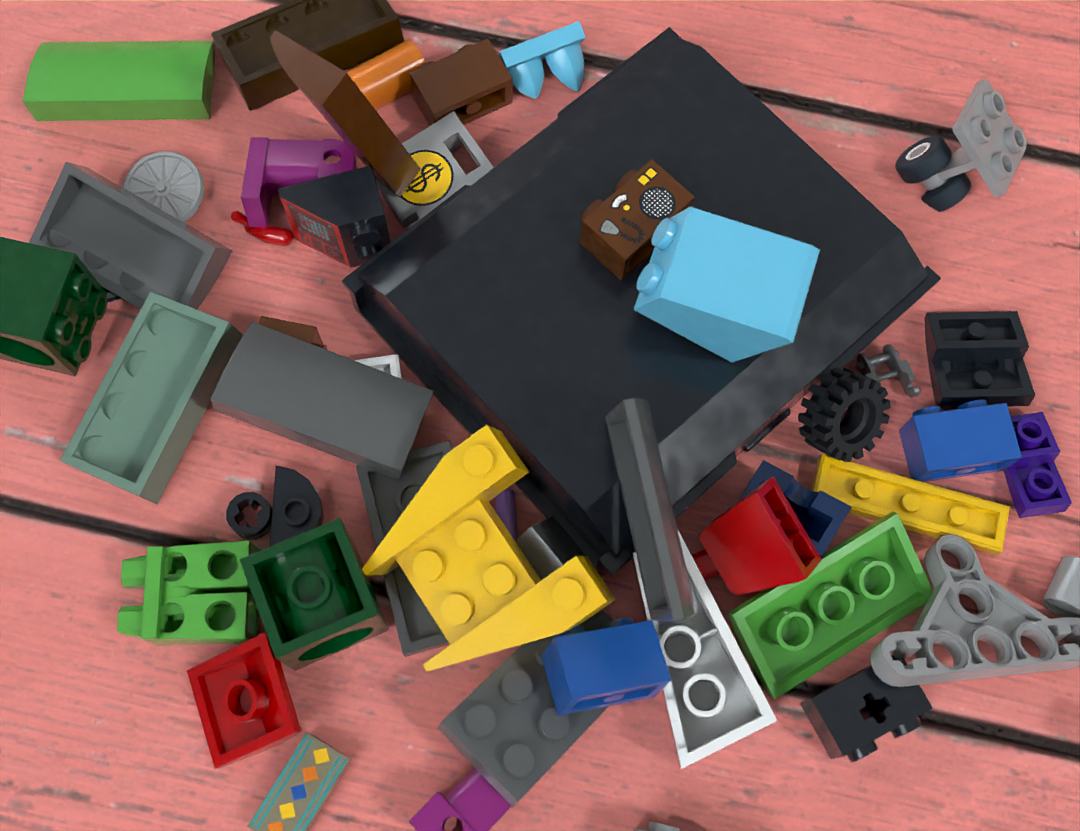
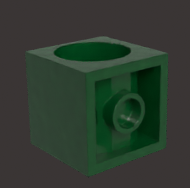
M0 237V359L76 377L80 364L89 357L92 345L91 336L96 322L105 315L107 309L106 291L75 253Z
M340 518L239 559L275 658L295 671L389 630L370 580L362 571L364 565L354 540Z

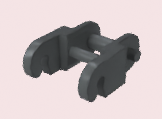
M884 345L883 353L870 358L864 353L857 356L856 368L861 371L862 375L878 382L894 377L895 380H900L905 393L910 398L919 396V387L912 386L915 376L908 361L901 362L898 357V351L892 345ZM887 362L891 371L876 375L873 366Z

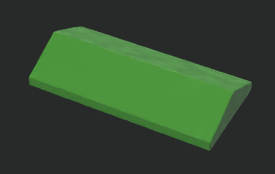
M891 512L825 552L821 557V562L807 579L797 583L765 589L728 612L738 646L771 698H778L927 603L933 589L898 513Z

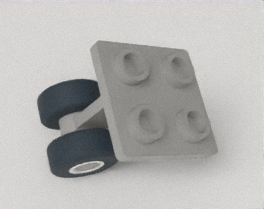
M985 78L976 82L953 126V132L962 145L960 149L952 154L942 137L930 136L910 146L896 161V170L903 181L908 184L921 182L927 189V192L922 196V201L938 212L950 209L968 194L971 182L965 172L977 169L994 198L1005 195L1026 150V137L1023 130L1019 126L1014 125L1006 111L1002 95L994 90L988 79Z

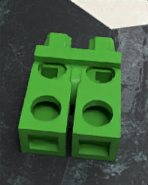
M250 541L182 545L167 548L159 546L147 547V556L124 559L121 569L122 586L127 589H144L143 606H121L118 611V633L141 638L157 646L172 644L240 645L258 636L259 611L239 559L261 550Z

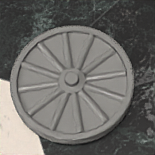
M169 151L156 152L139 160L130 169L123 185L124 189L184 223L197 212L204 196V182L197 167L187 157Z

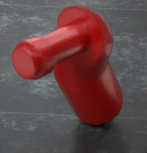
M233 211L231 214L232 220L244 225L245 231L265 243L288 246L293 240L292 232L287 228L269 225L268 227H250L247 217L243 213Z

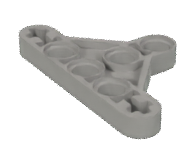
M948 534L937 540L925 553V566L934 590L913 630L888 635L872 650L870 657L871 666L875 674L883 682L896 687L1075 669L1080 667V619L1075 617L1049 619L986 576L973 547L965 539L957 535ZM941 550L953 553L960 563V569L948 566L941 557ZM959 594H965L974 600L978 607V615L971 614L962 607L959 602ZM1021 636L1028 637L1036 643L1039 648L1040 658H1035L1024 650L1020 640ZM1065 637L1068 642H1075V644H1063L1058 648L1057 642ZM978 640H983L994 648L997 654V662H991L981 655L977 646ZM933 644H940L950 651L954 661L953 667L946 666L937 660L933 652ZM893 652L895 658L898 659L910 658L916 654V658L904 667L901 661H893L890 654Z

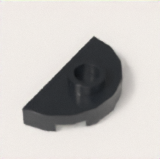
M276 466L269 547L321 526L324 516L320 496L310 480L294 469Z

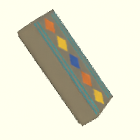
M306 732L247 827L254 831H309L352 759Z

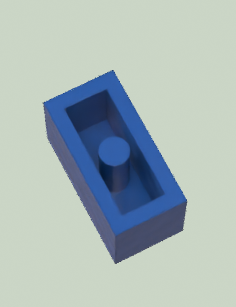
M975 400L958 406V410L943 412L940 406L926 407L913 412L912 417L899 429L910 477L921 482L1004 471L1022 458L1007 403L988 405L986 400Z
M621 618L607 623L603 626V629L586 631L583 626H575L569 631L556 634L541 655L557 716L653 698L671 681L653 620L633 623L632 618Z

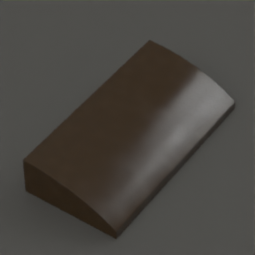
M290 0L211 33L217 49L249 111L300 90L287 75L273 51L270 36L275 30L342 70L370 60L405 41L399 17L387 0Z

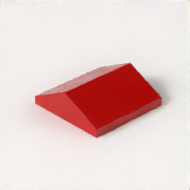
M266 632L187 670L215 769L277 747L302 731L281 662L275 658Z

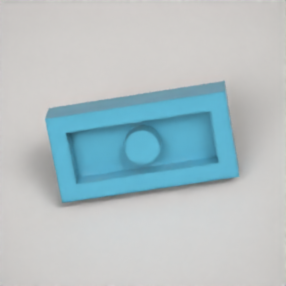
M580 21L504 49L498 55L510 73L513 85L520 92L531 98H537L542 89L544 80L542 62L545 60L553 74L564 85L577 92L581 88L584 76V59L580 44L586 37Z

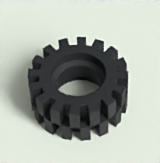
M840 368L831 369V375L824 372L819 376L820 386L812 383L808 388L812 393L810 400L803 397L801 406L807 409L806 412L798 414V421L805 424L799 428L800 435L806 437L804 441L813 448L839 461L851 462L852 457L857 460L864 457L863 448L871 451L875 447L872 441L874 437L881 439L884 431L879 428L881 423L888 424L890 416L883 413V411L891 408L890 400L885 399L888 392L886 388L881 387L880 382L847 368H843V370ZM848 408L845 417H844L843 420L841 421V418H842V416H843L845 410Z

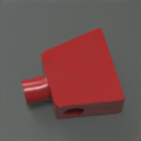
M774 477L764 481L709 523L699 533L700 541L705 549L694 553L692 556L705 581L720 574L730 592L736 595L801 582L809 577L822 560Z

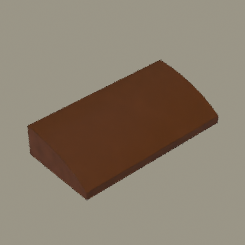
M275 30L270 36L271 45L287 75L365 166L371 165L373 175L377 180L400 198L421 168L347 72Z

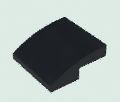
M1017 311L938 312L926 314L924 318L926 351L936 406L941 408H958V406L975 400H986L988 405L1007 403L1008 407L1029 406L1035 397V392L1023 359L1029 344Z

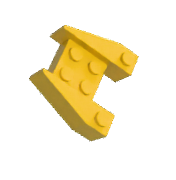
M489 425L484 426L444 455L362 568L366 576L387 575L400 566L448 640L450 646L423 664L426 672L569 631L616 600L587 556H575L543 580L540 579L489 503L491 499L529 473L502 431Z

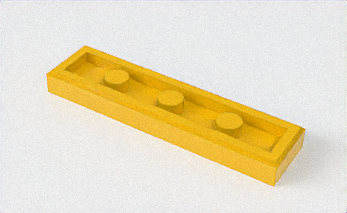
M821 454L818 458L811 491L819 492L821 490L851 506L848 514L878 521L887 514L896 512L905 530L940 539L948 534L957 535L965 539L973 549L992 555H998L1003 551L1010 506L857 463L839 461L825 454Z

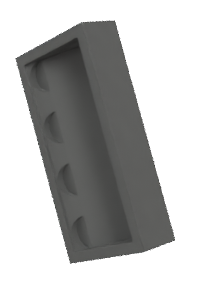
M69 162L65 163L29 241L31 244L75 253L102 287L140 309L150 292L198 309L215 284L233 251L93 170Z
M252 322L233 352L210 400L214 411L399 480L434 391Z
M641 398L625 399L609 412L605 418L651 620L671 622L684 620L695 615L696 608L647 400Z

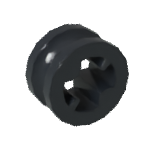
M244 492L230 501L226 509V519L229 526L240 537L247 540H256L264 537L271 530L272 506L262 495L255 492ZM251 506L254 510H257L258 506H261L262 510L257 513L259 522L251 527L247 522H244L243 527L240 526L239 522L245 518L242 512L245 507Z

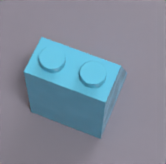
M689 207L675 216L665 218L660 222L652 237V245L655 248L650 262L643 269L637 281V290L640 292L634 307L635 311L731 363L793 343L819 249L810 244L693 207Z

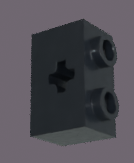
M893 654L891 655L893 661H901L904 667L907 665L905 659H898ZM871 665L800 703L830 759L847 755L851 763L876 751L878 746L874 740L891 731L893 737L898 738L920 727L922 723L918 716L933 708L920 685L891 686L883 682L875 674ZM872 702L876 710L871 712L870 718L863 719L859 710L863 709L866 703Z

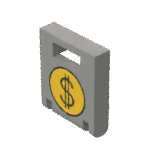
M453 111L402 143L421 170L400 198L388 190L375 176L374 179L378 191L403 228L409 226L407 228L409 229L465 184L471 186L494 167ZM461 143L478 166V168L467 175L451 154L461 148Z

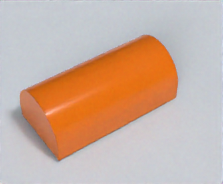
M408 39L351 69L347 73L375 110H378L411 92L410 72L417 70L426 62L416 44Z

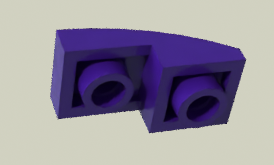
M1038 412L1010 416L1022 458L1005 469L1004 474L1019 518L1065 512L1072 502L1054 463L1060 453V449L1044 413Z

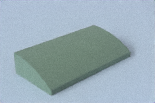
M150 292L60 461L145 500L158 504L243 334L228 321Z

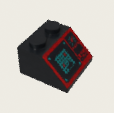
M371 165L278 188L280 199L296 240L350 268L361 266L391 242Z

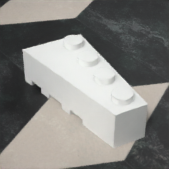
M678 531L696 614L675 622L653 620L671 677V681L663 688L682 769L776 722L777 719ZM634 552L633 559L641 590L643 604L646 612L647 621H650L651 618L648 610L636 552Z

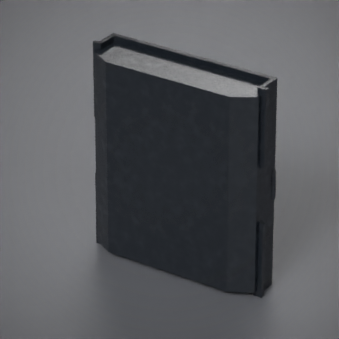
M668 27L558 112L557 119L474 184L471 186L465 184L345 277L342 283L349 290L355 310L394 353L398 354L399 358L426 388L434 391L433 395L470 436L486 425L502 431L529 471V473L514 484L546 519L551 516L555 517L584 555L588 557L600 577L603 578L607 573L612 577L633 558V553L635 552L605 418L620 402L630 398H641L648 401L676 519L737 464L736 457L743 451L749 452L791 414L790 408L809 392L808 388L811 384L817 385L820 382V375L824 372L831 375V369L834 368L843 369L934 287L941 277L929 266L923 267L905 235L895 224L703 47L681 39L676 32ZM653 159L695 196L693 208L816 247L820 251L793 343L731 363L635 311L634 307L640 292L637 290V281L643 269L649 264L652 254L621 281L580 244L581 218L584 212L596 200L602 199L605 201L615 192L621 178L631 169L639 171Z

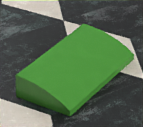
M214 41L42 42L30 65L23 103L36 121L210 119L215 43Z

